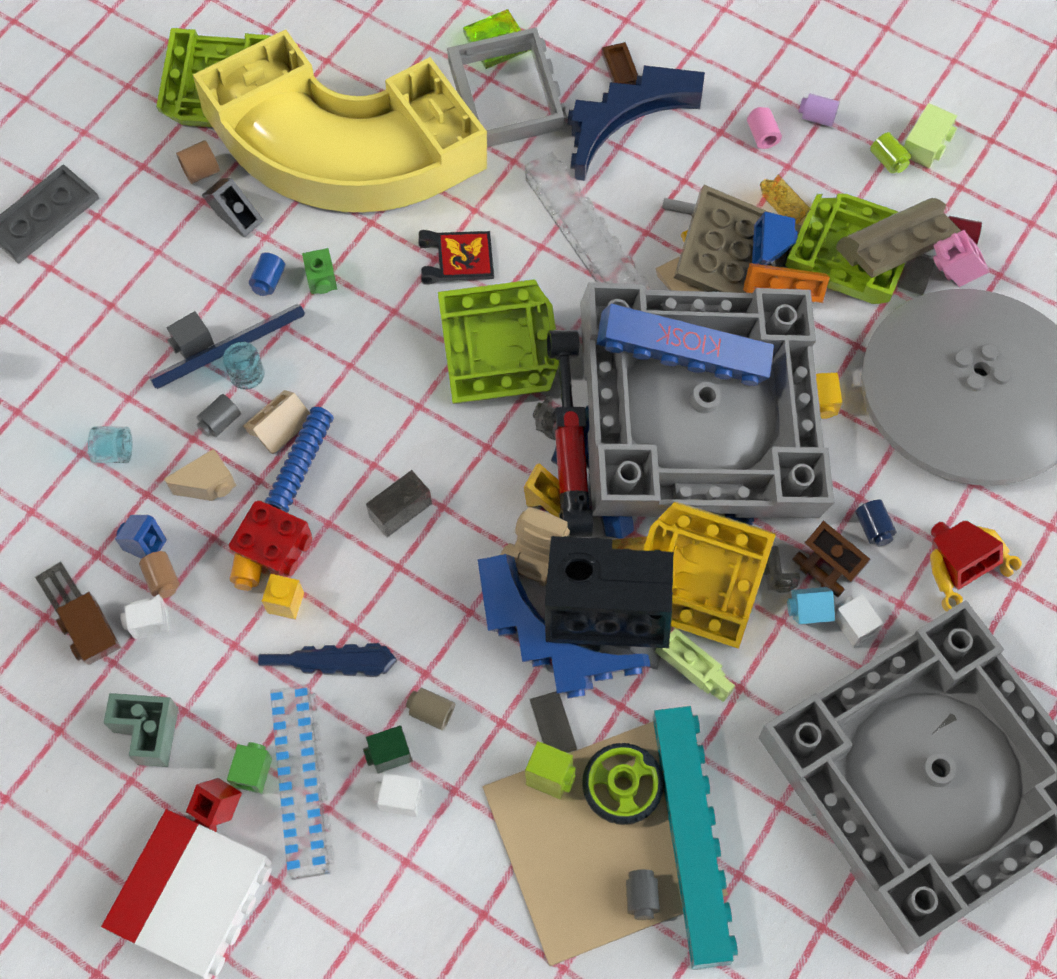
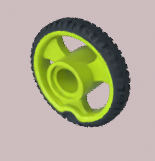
M616 743L603 747L591 757L583 773L582 787L588 805L600 818L610 823L628 825L644 820L657 808L663 795L664 779L658 762L648 751L634 744ZM616 755H629L636 758L633 766L620 764L612 768L611 771L605 769L602 765V762ZM644 776H652L653 789L651 796L642 807H639L633 800L638 791L639 779ZM620 777H625L630 780L632 786L626 790H621L616 787L614 782ZM594 785H607L609 796L613 800L620 802L619 809L616 812L605 807L599 801L594 791Z

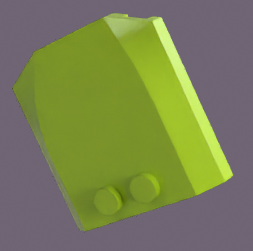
M171 28L156 105L158 111L181 125L212 127L203 114L193 74L271 36L245 33V39L198 35L195 29Z
M817 194L801 227L796 243L787 258V268L825 273L830 277L827 288L871 304L890 302L905 263L871 278L859 264L852 267L836 247L839 240L843 237L898 213V211L849 194H837L836 198H822L823 194Z
M535 279L438 292L453 404L550 391L559 366V360L548 358L547 333L549 330H556L553 305L540 289Z

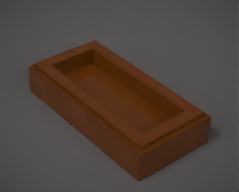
M626 42L602 47L601 54L612 83L636 85L638 73Z

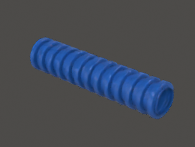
M312 407L310 409V414L306 417L307 421L303 423V429L299 431V436L295 439L296 444L292 445V451L288 453L289 459L284 461L285 466L281 467V474L276 477L278 482L273 483V489L269 491L270 497L265 499V503L287 513L289 512L288 506L293 504L292 498L296 497V490L300 489V483L305 479L303 475L308 473V468L312 465L311 460L315 459V453L319 451L318 445L323 443L322 438L326 437V431L329 430L330 423L334 420L333 415L322 407Z

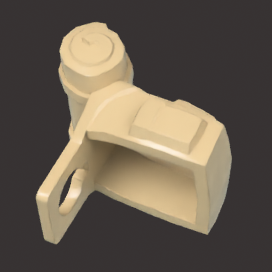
M529 506L517 519L515 528L517 541L515 544L509 543L505 546L500 555L507 554L513 556L518 574L535 580L544 587L547 585L551 536H569L568 522Z

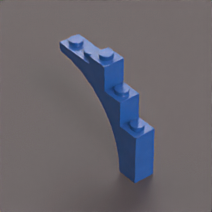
M503 554L477 559L488 631L498 632V636H508L516 634L517 629L522 662H532V667L550 665V659H552L557 693H566L567 699L585 696V690L594 689L593 676L595 681L613 679L612 673L624 671V676L643 674L642 668L651 667L648 654L613 655L600 653L574 643L546 642L545 620L526 594L519 578L514 557Z

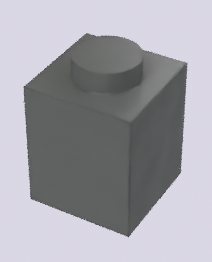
M196 311L166 327L171 337L167 339L170 347L175 354L180 352L185 359L214 344L208 328Z

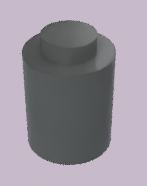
M221 394L197 416L199 423L196 425L207 437L210 435L217 437L241 415V412L226 395Z

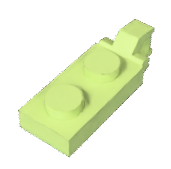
M676 628L670 633L669 648H656L655 650L659 656L701 690L703 689L704 692L711 693L722 702L732 693L735 685L725 678L726 674L721 670L722 665Z

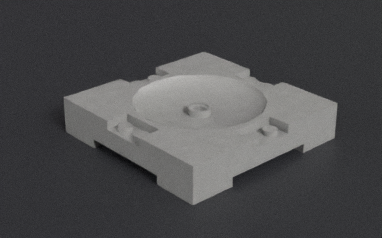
M588 282L580 302L584 379L587 381L590 424L588 448L593 516L660 517L676 501L711 513L735 514V517L820 518L835 503L829 449L824 448L816 381L813 354L816 335L811 290L756 288L753 293L645 290V284ZM610 304H615L774 344L770 378L759 383L757 386H747L742 384L741 380L734 378L727 380L719 379L714 376V373L706 371L694 373L689 371L688 367L681 365L666 366L660 363L661 360L653 358L648 360L637 359L633 357L632 353L625 351L621 353L609 352L604 346L596 345L601 313ZM700 397L705 398L709 403L704 402Z
M966 600L921 627L911 637L824 691L811 695L764 725L759 736V740L810 814L818 818L851 866L850 872L907 954L1057 855V725L1001 654L1004 648ZM932 766L940 767L943 770L944 777L936 776L932 771Z

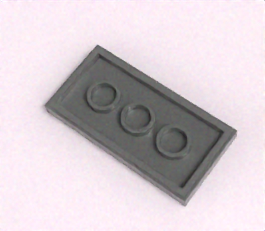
M63 164L0 214V248L18 264L21 263L100 199L98 194Z

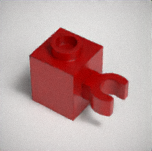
M220 778L196 784L186 813L195 818L193 822L217 832L216 825L232 820L242 792Z

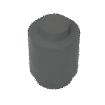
M652 870L630 871L628 873L629 879L626 880L627 912L634 915L635 920H651L654 918V914L660 912L658 879L654 878V871Z

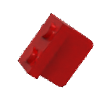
M258 500L252 504L231 539L229 548L233 553L268 568L271 574L291 577L298 567L297 560L302 552H306L312 543V534L307 521Z

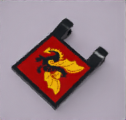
M430 230L419 231V247L430 248L438 245L439 268L432 266L422 267L421 282L423 284L429 285L439 281L494 279L490 231L441 233Z

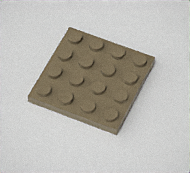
M704 184L698 195L674 278L706 292L746 293L743 287L749 264L752 263L754 224L766 210ZM795 223V230L799 234L801 225ZM793 246L768 266L787 268V258Z

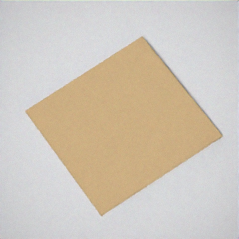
M653 722L568 753L573 755V766L576 767L574 775L576 777L570 792L564 791L561 800L527 786L525 770L482 786L549 966L683 914L664 789L660 803L651 815L634 824L620 825L610 823L594 813L585 799L582 787L583 773L588 761L597 751L608 745L616 743L637 745L648 751L660 766ZM616 755L602 762V765L605 769L611 771L612 768L620 764L633 766L636 758L629 755ZM644 776L639 779L638 791L633 798L635 804L639 807H642L651 796L653 789L652 776ZM620 777L614 782L616 787L621 790H626L632 786L630 780L625 777ZM596 784L593 786L599 801L605 807L616 812L619 809L620 802L613 800L609 796L607 785ZM652 870L654 871V878L658 879L660 912L654 914V918L651 920H635L634 915L627 912L626 880L629 879L628 873L630 871ZM722 890L723 897L728 896L727 890Z

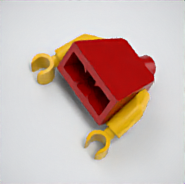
M962 521L952 528L944 522H938L931 529V535L934 537L932 541L933 551L930 554L932 574L939 591L945 594L942 600V608L946 612L951 609L948 602L949 598L954 599L956 605L963 602L962 596L953 592V587L959 590L999 566L1001 574L1005 577L1013 575V569L1017 571L1021 568V559L1008 554L1010 550L999 534L993 529L976 526L969 521Z

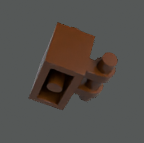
M824 520L804 543L814 552L807 558L799 551L792 559L800 566L799 570L802 573L811 575L821 584L820 587L829 588L837 598L845 591V588L837 582L841 575L853 582L871 560ZM820 558H823L835 568L830 575L816 565Z

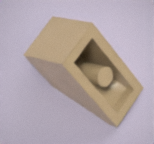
M214 449L164 478L173 495L209 501L226 496L231 492L232 488L236 487L230 471Z

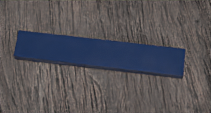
M295 304L150 376L149 379L155 389H159L304 317L305 312L301 305Z

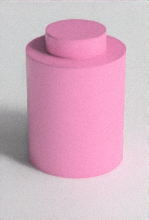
M763 107L752 110L747 117V123L757 147L768 149L778 144L782 135L772 111L769 108Z

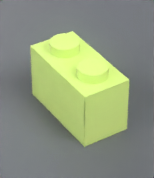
M928 103L904 144V148L911 154L910 160L927 168L931 167L935 159L939 161L946 149L945 141L951 142L956 133L957 127H954L957 115Z

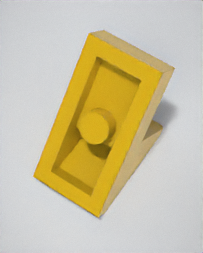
M538 463L523 487L526 505L528 507L541 505L550 514L559 518L561 509L559 480Z

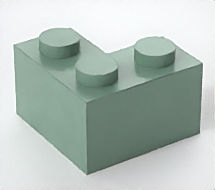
M109 693L104 724L113 733L132 734L129 757L137 765L169 766L178 714V706L171 697Z

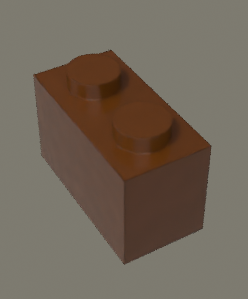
M90 592L56 609L60 616L56 619V622L64 635L69 633L73 644L69 646L77 661L82 659L83 662L90 665L121 648L96 598Z

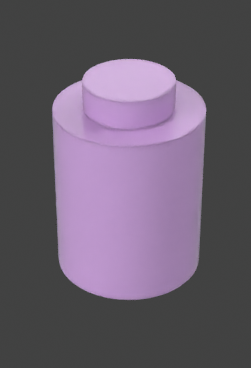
M809 93L808 98H802L798 113L803 114L802 119L832 127L840 101Z

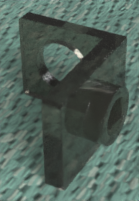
M922 254L907 261L897 287L923 295L935 265L934 256Z

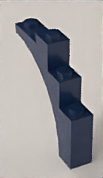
M644 65L642 76L637 75L636 85L610 82L608 93L603 92L602 102L575 100L574 110L569 109L567 125L572 126V136L575 137L574 147L578 148L577 153H572L570 169H575V180L585 181L589 165L598 149L613 133L624 125L658 111L679 108L700 109L705 72Z

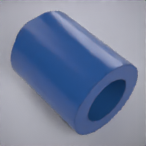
M266 252L260 255L248 282L252 291L257 295L266 296L274 293L286 266L280 257Z

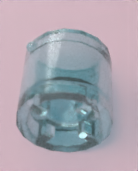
M238 342L225 350L223 363L231 383L235 387L252 389L262 382L265 370L257 348L247 342Z
M93 426L88 437V452L91 462L129 463L132 456V434L129 427Z

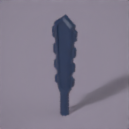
M367 643L365 647H358L357 644H345L343 648H336L335 645H324L322 649H316L314 646H304L302 650H297L291 654L258 655L259 666H291L295 669H300L305 674H313L316 670H319L324 675H334L337 671L342 672L344 676H356L357 673H364L366 677H378L380 674H386L397 662V659L387 646H381L379 643Z

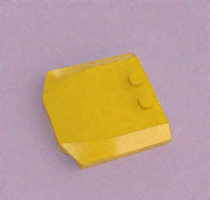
M675 501L650 526L643 549L645 551L661 550L674 552L671 626L739 649L776 533Z

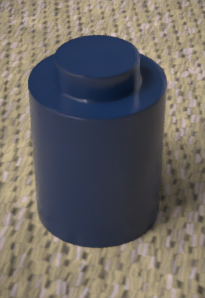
M877 499L867 502L856 509L855 513L869 544H876L878 547H881L894 540L893 536L897 531L882 500Z

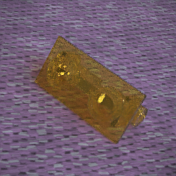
M779 174L774 180L764 179L760 183L761 195L779 215L795 218V223L799 224L811 210Z

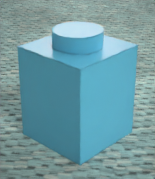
M827 587L791 590L792 598L787 600L788 614L793 616V620L798 624L835 621L832 590Z

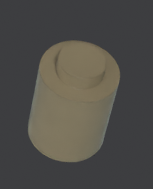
M421 687L418 692L413 691L410 694L406 707L409 708V716L443 731L453 714L455 702Z

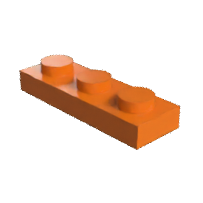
M750 263L743 290L746 293H753L756 288L811 290L812 302L823 303L830 277L825 273Z

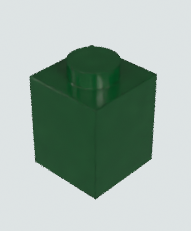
M401 725L365 737L368 747L363 748L368 766L374 765L377 773L413 762Z

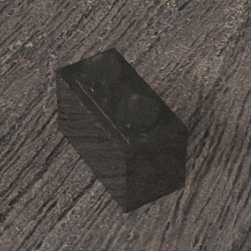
M411 470L367 502L366 507L369 518L388 538L432 505L429 488Z

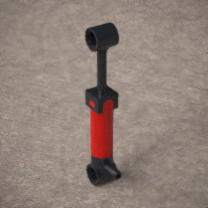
M549 330L547 333V355L549 359L559 360L562 407H556L551 416L552 432L556 437L561 508L559 518L568 522L567 528L570 530V537H592L593 513L592 509L589 508L584 429L586 427L585 407H573L570 359H577L579 356V333L577 330Z

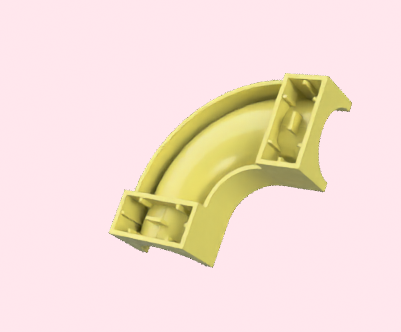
M285 29L193 74L203 114L237 162L266 187L302 204L341 212L386 211L429 199L487 169V131L431 57L386 79V90L367 96H349L328 89L314 77L311 63Z

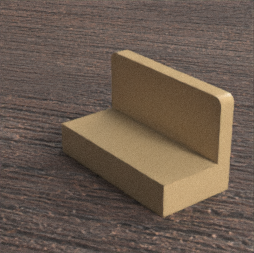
M283 390L243 427L250 435L258 437L266 449L274 454L303 429V423L307 421L306 417L310 412L294 392Z

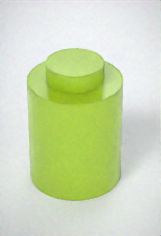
M890 132L879 136L870 147L871 153L890 173H901L910 164L911 154Z

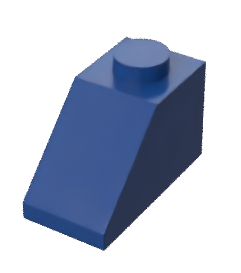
M766 211L754 224L753 264L769 265L784 255L791 246L795 245L798 237V231L795 230V218Z
M130 515L126 523H122L118 528L115 538L123 551L140 559L148 554L160 551L167 541L156 520L150 515Z

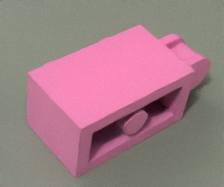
M965 230L957 234L954 233L951 237L943 241L940 240L937 244L933 245L937 254L933 257L939 271L944 272L948 281L953 280L959 287L989 273L981 250Z

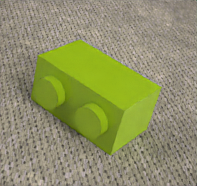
M537 741L525 769L526 785L561 800L563 792L569 793L575 781L576 767L573 766V755Z

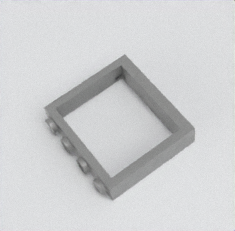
M537 27L447 48L448 63L456 91L478 120V114L463 65L531 49L551 115L486 130L487 147L563 130L564 119H567L566 107L564 103L560 104L558 98L560 96L559 84L557 81H553L551 75L553 74L552 61L550 58L546 59L544 53L547 51L546 42L543 40V37L540 38Z

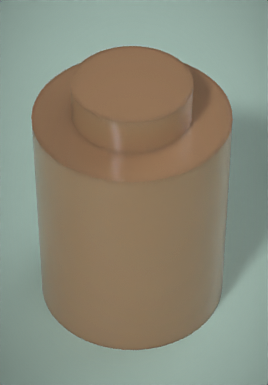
M158 551L143 557L139 562V566L151 595L155 597L160 594L162 599L174 595L180 583L167 553Z

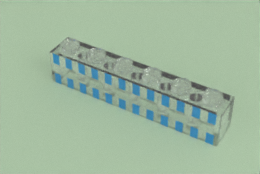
M307 684L270 690L287 873L292 880L330 874L329 864H334V852L332 844L327 845L326 833L331 832L329 813L324 814L323 802L328 801L326 783L320 782L319 771H324V759L322 752L317 753L316 741H321L319 722L314 723L313 712L318 711L316 693L311 694Z

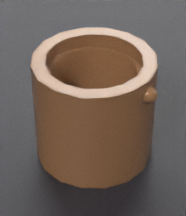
M206 140L176 153L190 184L220 172L215 156Z

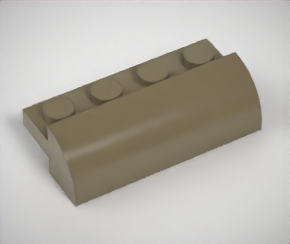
M929 198L839 240L836 249L852 267L859 264L873 278L933 250V245L937 244L938 241H943L951 237L952 234L959 233L961 230L944 213L946 204L937 198Z

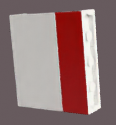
M165 809L101 928L204 979H211L213 975L217 976L225 962L223 955L228 945H233L236 942L241 931L239 924L244 914L249 915L256 902L254 895L259 885H264L268 880L272 870L269 867L271 861L267 856Z

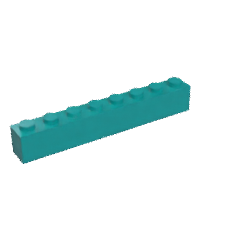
M691 706L654 710L653 724L660 768L664 779V794L692 970L731 965L734 961L733 956L738 955L735 935H729L728 922H732L730 903H724L722 890L727 888L724 870L718 869L717 857H721L719 838H713L711 826L716 825L713 806L708 807L706 795L710 794V782L708 775L703 776L701 764H705V753L703 745L697 744L696 734L700 733L698 715L692 714Z

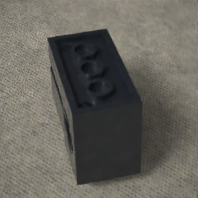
M551 536L545 596L546 642L669 648L674 552L612 549V539L598 537Z

